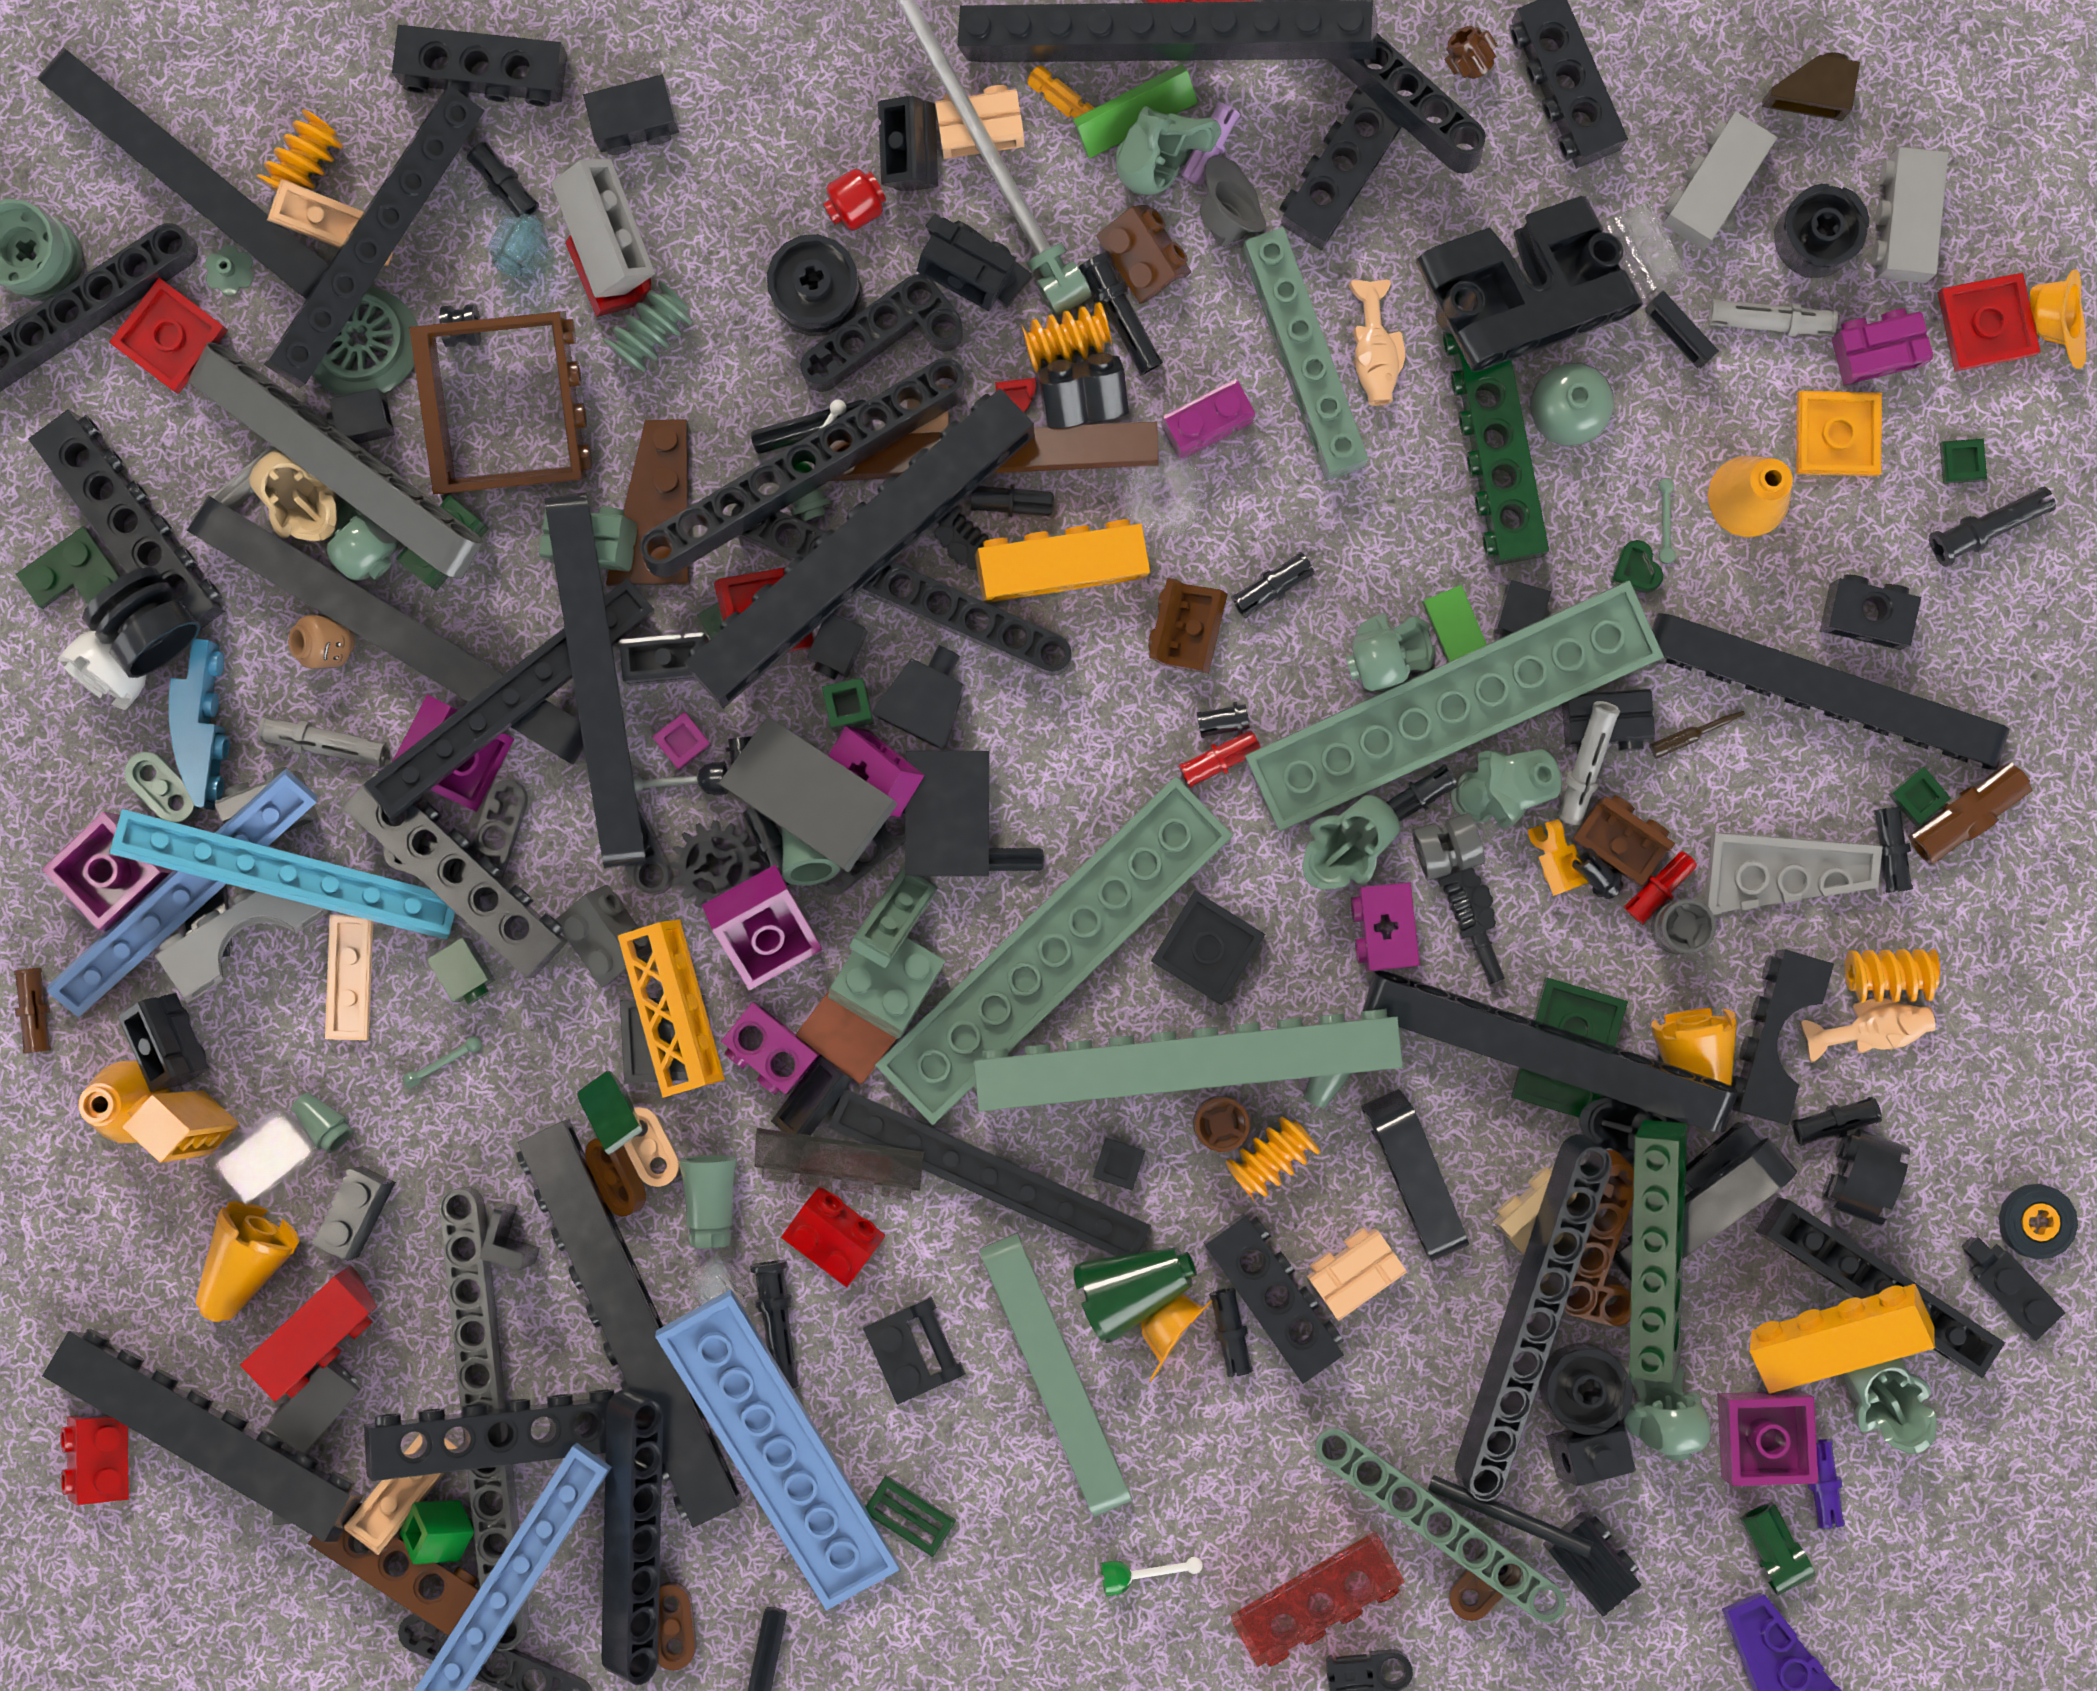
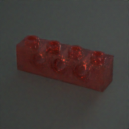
M1374 1531L1230 1614L1234 1627L1257 1667L1265 1663L1268 1667H1271L1285 1660L1290 1655L1288 1650L1301 1642L1304 1645H1310L1320 1640L1327 1633L1325 1629L1340 1621L1341 1624H1346L1353 1621L1363 1613L1362 1607L1372 1601L1377 1600L1378 1603H1382L1391 1599L1399 1593L1400 1589L1398 1586L1405 1583L1379 1535ZM1355 1571L1365 1573L1367 1579L1362 1588L1350 1590L1345 1587V1579L1350 1573ZM1321 1592L1330 1596V1603L1324 1610L1314 1611L1308 1607V1601L1312 1595ZM1288 1614L1294 1618L1293 1625L1288 1631L1277 1632L1271 1628V1623L1277 1615Z

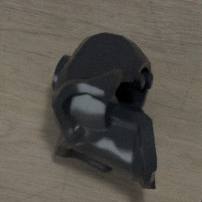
M1609 1097L1600 1098L1585 1106L1579 1120V1126L1585 1136L1605 1150L1619 1152L1629 1164L1634 1163L1635 1136L1643 1120L1686 1123Z

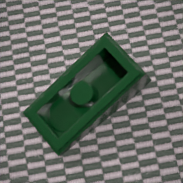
M611 1071L604 1072L577 1092L579 1102L608 1155L642 1132V1126L627 1090Z

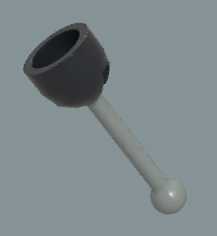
M725 761L705 764L699 770L697 776L646 780L639 776L633 777L636 793L642 791L643 788L698 784L707 794H728V790L719 784L728 771Z

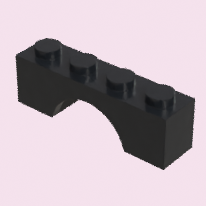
M1787 949L1776 950L1775 956H1768L1762 972V979L1767 980L1764 995L1756 997L1751 1010V1019L1756 1020L1752 1037L1747 1035L1740 1048L1739 1059L1744 1060L1740 1077L1734 1076L1731 1086L1738 1091L1732 1110L1777 1124H1789L1800 1085L1785 1072L1780 1063L1777 1051L1778 1036L1783 1024L1794 1012L1807 1006L1823 1004L1834 963Z

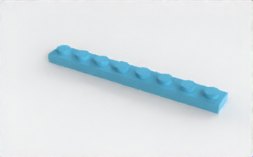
M124 809L121 810L109 853L445 940L450 935L455 911L431 889Z

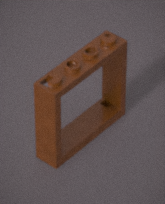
M566 311L409 327L433 495L581 480L587 477L586 469H592V454L589 444L583 445L581 428L587 427V416L584 403H578L576 386H581L582 384L579 362L572 361L570 344H576V331L573 319H567ZM552 325L570 466L455 478L436 337Z

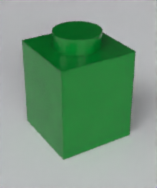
M460 1500L414 1502L400 1530V1535L412 1564L460 1561L474 1533L473 1523L467 1517Z

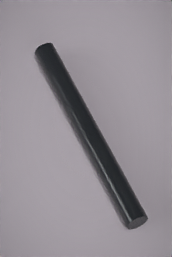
M1433 1475L1430 1481L1428 1491L1585 1558H1588L1594 1544L1590 1540L1495 1500L1480 1501L1468 1489L1436 1475Z

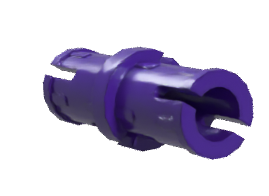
M1820 1439L1818 1440L1819 1443H1816L1818 1483L1808 1484V1489L1813 1491L1818 1521L1817 1527L1831 1529L1833 1528L1832 1524H1835V1527L1838 1528L1845 1525L1839 1488L1843 1487L1842 1479L1836 1474L1832 1447L1833 1440Z

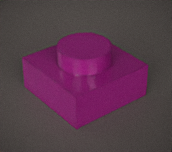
M685 711L652 736L679 771L712 746Z

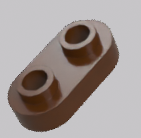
M598 1137L591 1140L586 1146L585 1158L608 1208L614 1214L621 1217L628 1216L642 1209L646 1202L645 1187L624 1145L608 1155Z
M1505 1546L1507 1549L1516 1554L1511 1548ZM1483 1550L1482 1553L1476 1559L1480 1558L1484 1554L1485 1550ZM1507 1564L1506 1570L1498 1574L1499 1582L1504 1585L1515 1584L1520 1578V1568L1515 1564ZM1468 1569L1458 1577L1449 1591V1601L1453 1611L1460 1618L1467 1621L1482 1619L1504 1597ZM1471 1589L1478 1593L1476 1603L1468 1605L1463 1602L1462 1596L1466 1590Z
M666 1582L659 1586L658 1664L664 1669L675 1671L686 1667L694 1657L697 1649L696 1632L690 1592L680 1583ZM668 1596L675 1597L679 1603L678 1609L674 1611L666 1609L664 1599ZM671 1639L680 1640L683 1644V1650L679 1653H673L668 1648V1641Z

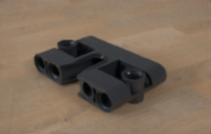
M1579 196L1527 214L1525 216L1527 223L1524 227L1513 232L1523 267L1532 285L1524 277L1517 261L1511 255L1508 248L1490 227L1432 247L1416 259L1415 263L1438 305L1435 314L1437 323L1443 330L1453 334L1472 372L1487 369L1619 321L1633 314L1643 305L1626 270H1622L1619 265L1624 252L1621 242L1612 234L1602 232L1604 229L1586 196Z

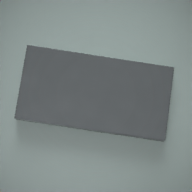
M767 716L719 782L723 788L846 872L850 871L897 806V803L891 797L769 716Z

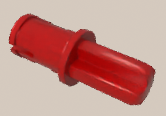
M1247 731L1217 747L1215 744L1210 745L1211 750L1178 766L1188 787L1192 788L1194 785L1220 772H1223L1224 775L1229 773L1228 768L1246 760L1245 755L1261 747L1255 734L1252 731Z
M1679 852L1655 878L1650 875L1649 881L1623 908L1637 922L1644 925L1652 914L1668 899L1671 901L1674 899L1671 893L1696 869V861L1686 852Z

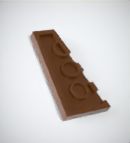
M686 419L645 420L623 509L625 511L624 516L636 522L638 526L636 542L633 546L632 569L630 571L609 570L606 580L607 586H618L627 578L633 585L690 584L689 565L671 576L658 577L647 570L640 551V542L649 530L689 507L688 421ZM661 546L652 552L651 557L663 559L672 550L666 546Z

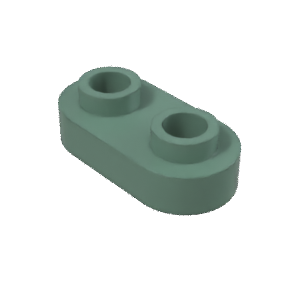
M140 752L128 760L124 770L127 784L161 819L182 824L190 821L196 815L199 807H196L192 802L181 775L162 756L150 752ZM149 766H153L156 776L153 780L146 781L143 776L144 770ZM181 795L184 799V806L181 810L176 811L172 807V800L174 797Z

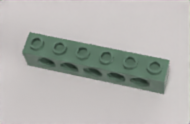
M1284 227L1245 240L1242 255L1325 481L1364 468L1369 458Z

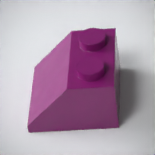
M427 694L392 762L458 710ZM502 733L433 787L431 791L477 812L514 738Z

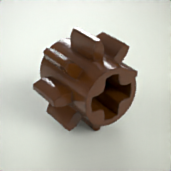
M1466 26L1456 31L1448 40L1446 50L1449 55L1444 60L1454 75L1460 72L1463 78H1479L1493 67L1494 58H1496L1493 50L1498 45L1489 30L1482 33L1479 27Z

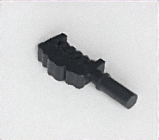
M956 506L937 522L939 526L934 531V535L940 541L941 546L947 548L949 558L954 559L959 565L967 563V567L970 570L977 571L975 553L978 548L984 547L983 542L989 540V536L986 533L981 534V529L974 527L972 521H966L965 515L961 514L962 509Z
M1473 868L1460 870L1438 880L1439 887L1444 886V892L1449 894L1447 896L1448 902L1453 903L1451 910L1456 912L1455 919L1460 922L1458 927L1462 930L1459 936L1461 939L1471 938L1474 945L1473 950L1478 955L1489 984L1505 979L1492 948V941L1489 940L1486 930L1495 927L1496 924L1494 920L1495 912L1492 908H1489L1493 903V897L1490 895L1489 888L1486 885H1480L1481 878L1475 874Z

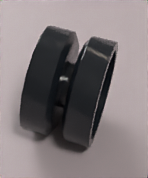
M819 234L800 235L784 243L771 259L767 271L768 292L780 319L792 330L808 336H826L833 333L856 315L861 301L860 278L849 251L836 240ZM818 283V289H809L812 284Z

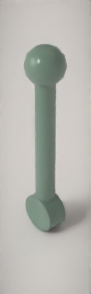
M1663 478L1658 484V488L1662 492L1663 549L1659 552V560L1664 564L1672 563L1676 557L1675 551L1671 548V492L1674 490L1675 484L1670 478Z
M471 1036L466 1040L465 1045L418 1072L412 1071L405 1074L402 1078L407 1088L415 1087L421 1082L422 1078L467 1052L479 1051L482 1046L480 1038Z

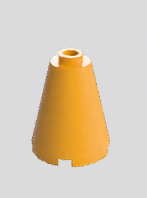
M1746 455L1733 458L1724 463L1710 480L1707 494L1710 510L1718 525L1731 534L1746 538L1761 536L1774 530L1783 521L1789 509L1793 482L1792 473L1784 462L1773 458Z
M1696 1008L1664 1015L1665 1023L1659 1025L1656 1019L1652 1021V1035L1663 1062L1731 1086L1737 1030L1736 1013L1730 1009L1723 1008L1724 1016H1713L1711 1008Z
M231 1201L228 1202L226 1208L222 1207L217 1215L195 1299L199 1312L204 1318L213 1322L233 1319L295 1252L300 1241L297 1232L288 1222L282 1219L280 1227L263 1218L268 1211L267 1209L248 1202Z

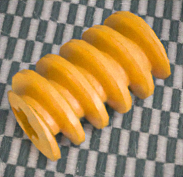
M302 109V114L308 123L295 120L292 124L299 137L291 134L283 136V140L289 147V150L280 147L274 149V154L280 161V164L272 161L264 163V167L271 177L261 174L256 175L262 183L275 192L281 179L300 187L314 190L316 186L308 175L313 173L323 176L325 172L318 164V161L324 160L330 163L334 161L327 148L331 146L342 150L344 147L336 136L335 130L306 109Z
M1100 302L1095 303L1093 316L1090 315L1086 307L1082 306L1079 307L1077 320L1066 310L1063 311L1062 323L1060 325L1052 314L1047 315L1046 328L1044 329L1036 318L1031 319L1030 332L1028 333L1021 324L1029 360L1036 373L1041 369L1042 359H1046L1050 364L1053 361H1057L1058 355H1062L1065 360L1072 363L1073 353L1076 350L1083 360H1087L1090 347L1093 346L1097 353H1105V344L1109 342L1112 345L1106 315Z
M1898 949L1894 954L1890 950H1881L1878 954L1873 950H1864L1861 956L1856 950H1851L1846 954V987L1848 991L1856 992L1859 1003L1866 1001L1868 991H1872L1876 1002H1882L1885 990H1889L1892 1002H1899L1902 990H1906L1909 1001H1916L1919 989H1922L1926 1001H1933L1940 977V962L1936 949H1931L1928 953L1924 949H1914L1911 954L1906 949Z
M1283 1116L1279 1117L1280 1133L1271 1127H1267L1265 1133L1268 1143L1263 1142L1257 1137L1253 1138L1254 1154L1241 1148L1239 1154L1242 1164L1230 1158L1226 1160L1228 1170L1254 1202L1252 1194L1254 1191L1264 1197L1269 1195L1265 1183L1267 1180L1278 1187L1282 1185L1278 1171L1282 1170L1290 1176L1295 1174L1291 1162L1293 1159L1304 1166L1308 1163L1304 1150L1308 1149L1317 1155L1321 1153L1319 1147L1295 1118L1291 1122Z

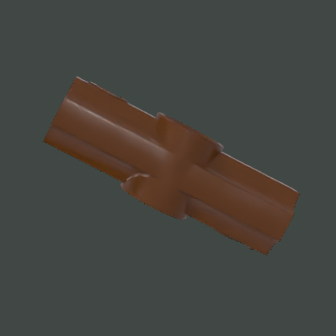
M2012 762L2001 766L2000 769L1990 774L1977 786L1968 787L1960 792L1961 797L1950 804L1945 803L1942 806L1943 811L1911 833L1908 838L1912 847L1929 865L1934 864L1965 840L1970 841L1995 825L1999 820L1997 818L1999 815L2033 791L2030 780Z

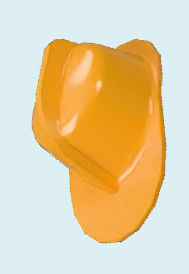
M2073 269L2069 273L2067 280L2033 286L2030 290V306L2036 333L2046 341L2065 345L2072 366L2080 369L2083 368L2086 362L2085 319L2081 303V277L2079 271Z
M1182 1293L1142 1321L1143 1338L1160 1362L1149 1380L1150 1383L1161 1369L1185 1329L1212 1303V1300L1203 1307Z

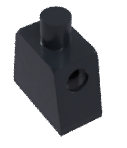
M938 645L928 666L911 658L872 711L874 717L945 751L965 689L963 683L950 677L960 656Z
M1624 1418L1608 1429V1431L1597 1435H1584L1572 1430L1546 1435L1556 1477L1573 1485L1582 1486L1636 1471ZM1566 1456L1569 1460L1570 1465L1567 1464Z

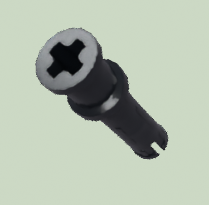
M1105 251L1090 258L1078 268L1087 279L1096 296L1093 300L1094 303H1102L1141 376L1162 365L1163 360L1160 359L1126 297L1129 293L1126 282L1119 280L1110 263L1112 256L1109 251Z
M2045 486L2040 487L2038 490L1980 518L1966 516L1960 520L1958 526L1943 533L1940 531L1930 533L1929 544L1937 561L1942 566L1948 567L1960 555L1971 550L1974 552L1984 550L1988 545V540L2043 514L2054 511L2056 509L2054 498L2040 505L2037 503V501L2052 495L2051 491Z
M787 1260L755 1263L750 1265V1271L756 1276L758 1299L755 1300V1307L758 1308V1312H762L766 1346L793 1389L798 1387L799 1383L795 1368L788 1308L791 1307L793 1300L792 1295L787 1294L784 1269L788 1267Z

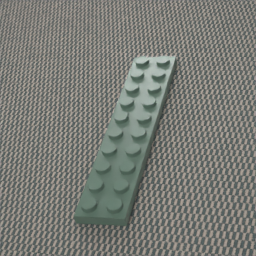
M1625 581L1410 679L1401 685L1395 686L1245 755L1280 832L1662 659L1664 656L1631 582Z
M1175 776L881 1058L875 1066L933 1126L976 1084L974 1060L983 1059V1051L1008 1048L1009 1053L1223 847L1233 835Z

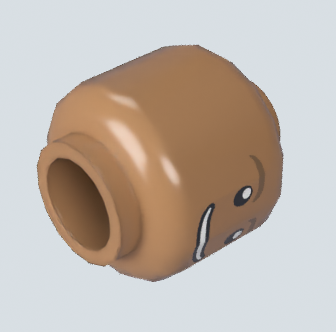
M307 615L300 618L290 630L288 644L291 654L303 667L309 669H328L344 665L354 649L355 638L351 630L326 615Z

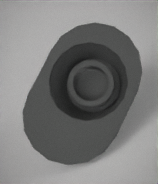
M1216 155L1209 158L1204 166L1208 192L1200 208V215L1206 226L1210 229L1217 245L1226 247L1232 241L1236 242L1243 239L1250 232L1259 233L1264 231L1266 221L1261 212L1257 192L1240 167L1234 161L1223 156Z

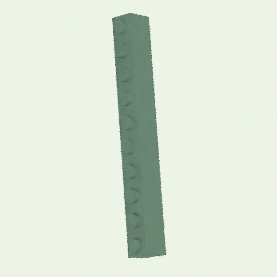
M1381 1009L1362 1011V1020L1346 1022L1344 1013L1319 1016L1320 1024L1303 1026L1302 1018L1277 1020V1029L1261 1030L1260 1022L1237 1024L1235 1025V1033L1218 1035V1027L1192 1029L1193 1037L1176 1039V1031L1150 1033L1151 1042L1134 1043V1035L1108 1038L1109 1046L1092 1048V1040L1066 1042V1051L1050 1052V1044L1025 1046V1055L1008 1056V1048L983 1051V1059L974 1060L979 1111L1403 1068L1398 1017H1387V1010Z

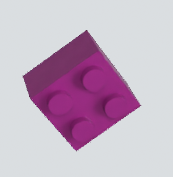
M103 811L41 870L98 930L108 931L163 881L172 870L109 854L120 815Z
M776 865L702 905L713 933L749 991L823 950L811 924Z
M1801 1390L1778 1391L1771 1394L1768 1392L1717 1393L1721 1478L1732 1486L1818 1483L1813 1396Z

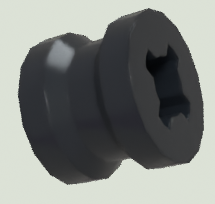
M467 304L463 309H454L451 305L441 306L440 323L480 320L476 304ZM481 332L441 336L445 347H455L459 342H466L470 346H477L481 342Z

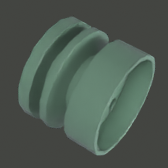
M1 200L0 286L26 299L46 301L75 282L81 271L83 254L79 239L72 229L25 200ZM33 251L37 254V256L35 257V259H34V257L31 255V253H32Z

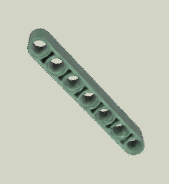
M1017 1232L980 1248L979 1252L1093 1517H1096L1133 1501L1129 1488L1124 1483L1120 1467L1112 1449L1108 1446L1104 1430L1095 1410H1093L1090 1404L1088 1393L1079 1372L1074 1367L1070 1351L1062 1333L1058 1330L1054 1314L1045 1294H1043L1040 1288L1038 1277L1029 1256L1024 1251L1021 1244L1022 1240Z
M1328 1427L1318 1434L1315 1440V1451L1318 1459L1344 1480L1535 1619L1551 1623L1558 1620L1564 1614L1566 1609L1565 1596L1560 1588L1548 1577L1347 1431L1339 1427ZM1334 1435L1344 1439L1346 1450L1341 1457L1330 1458L1323 1453L1322 1444L1327 1437ZM1373 1461L1380 1466L1381 1474L1375 1482L1364 1483L1358 1479L1357 1469L1363 1462ZM1402 1486L1409 1487L1415 1492L1414 1503L1406 1509H1400L1392 1503L1394 1491ZM1443 1512L1450 1517V1526L1445 1533L1434 1534L1428 1530L1427 1521L1432 1514ZM1471 1538H1479L1485 1543L1484 1554L1476 1560H1470L1463 1555V1545ZM1506 1564L1519 1566L1520 1578L1515 1584L1504 1585L1499 1582L1498 1572L1502 1566ZM1541 1590H1551L1556 1596L1554 1606L1547 1611H1540L1534 1607L1535 1595Z

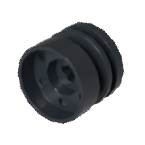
M145 566L133 570L112 582L91 600L82 616L89 629L96 631L95 636L102 644L113 643L109 653L129 678H139L166 665L192 643L201 628L198 620L182 601H171L174 592L168 583H163L164 579L155 567Z

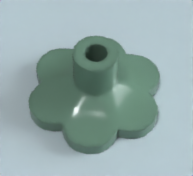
M225 245L220 249L219 253L210 254L205 261V266L208 270L206 275L207 285L213 289H220L226 296H233L237 294L240 288L250 286L253 282V274L250 271L253 265L252 257L246 252H239L233 245Z

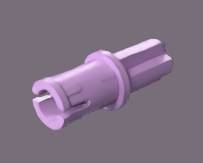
M1221 102L1216 103L1210 118L1219 123L1221 135L1211 152L1205 153L1193 149L1182 170V176L1187 181L1196 185L1204 183L1206 179L1204 166L1209 158L1225 152L1226 149L1223 145L1236 120L1240 117V113L1237 110L1233 109L1231 112L1230 106Z

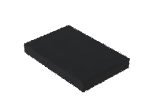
M906 751V760L925 776L905 807V876L989 877L990 752Z

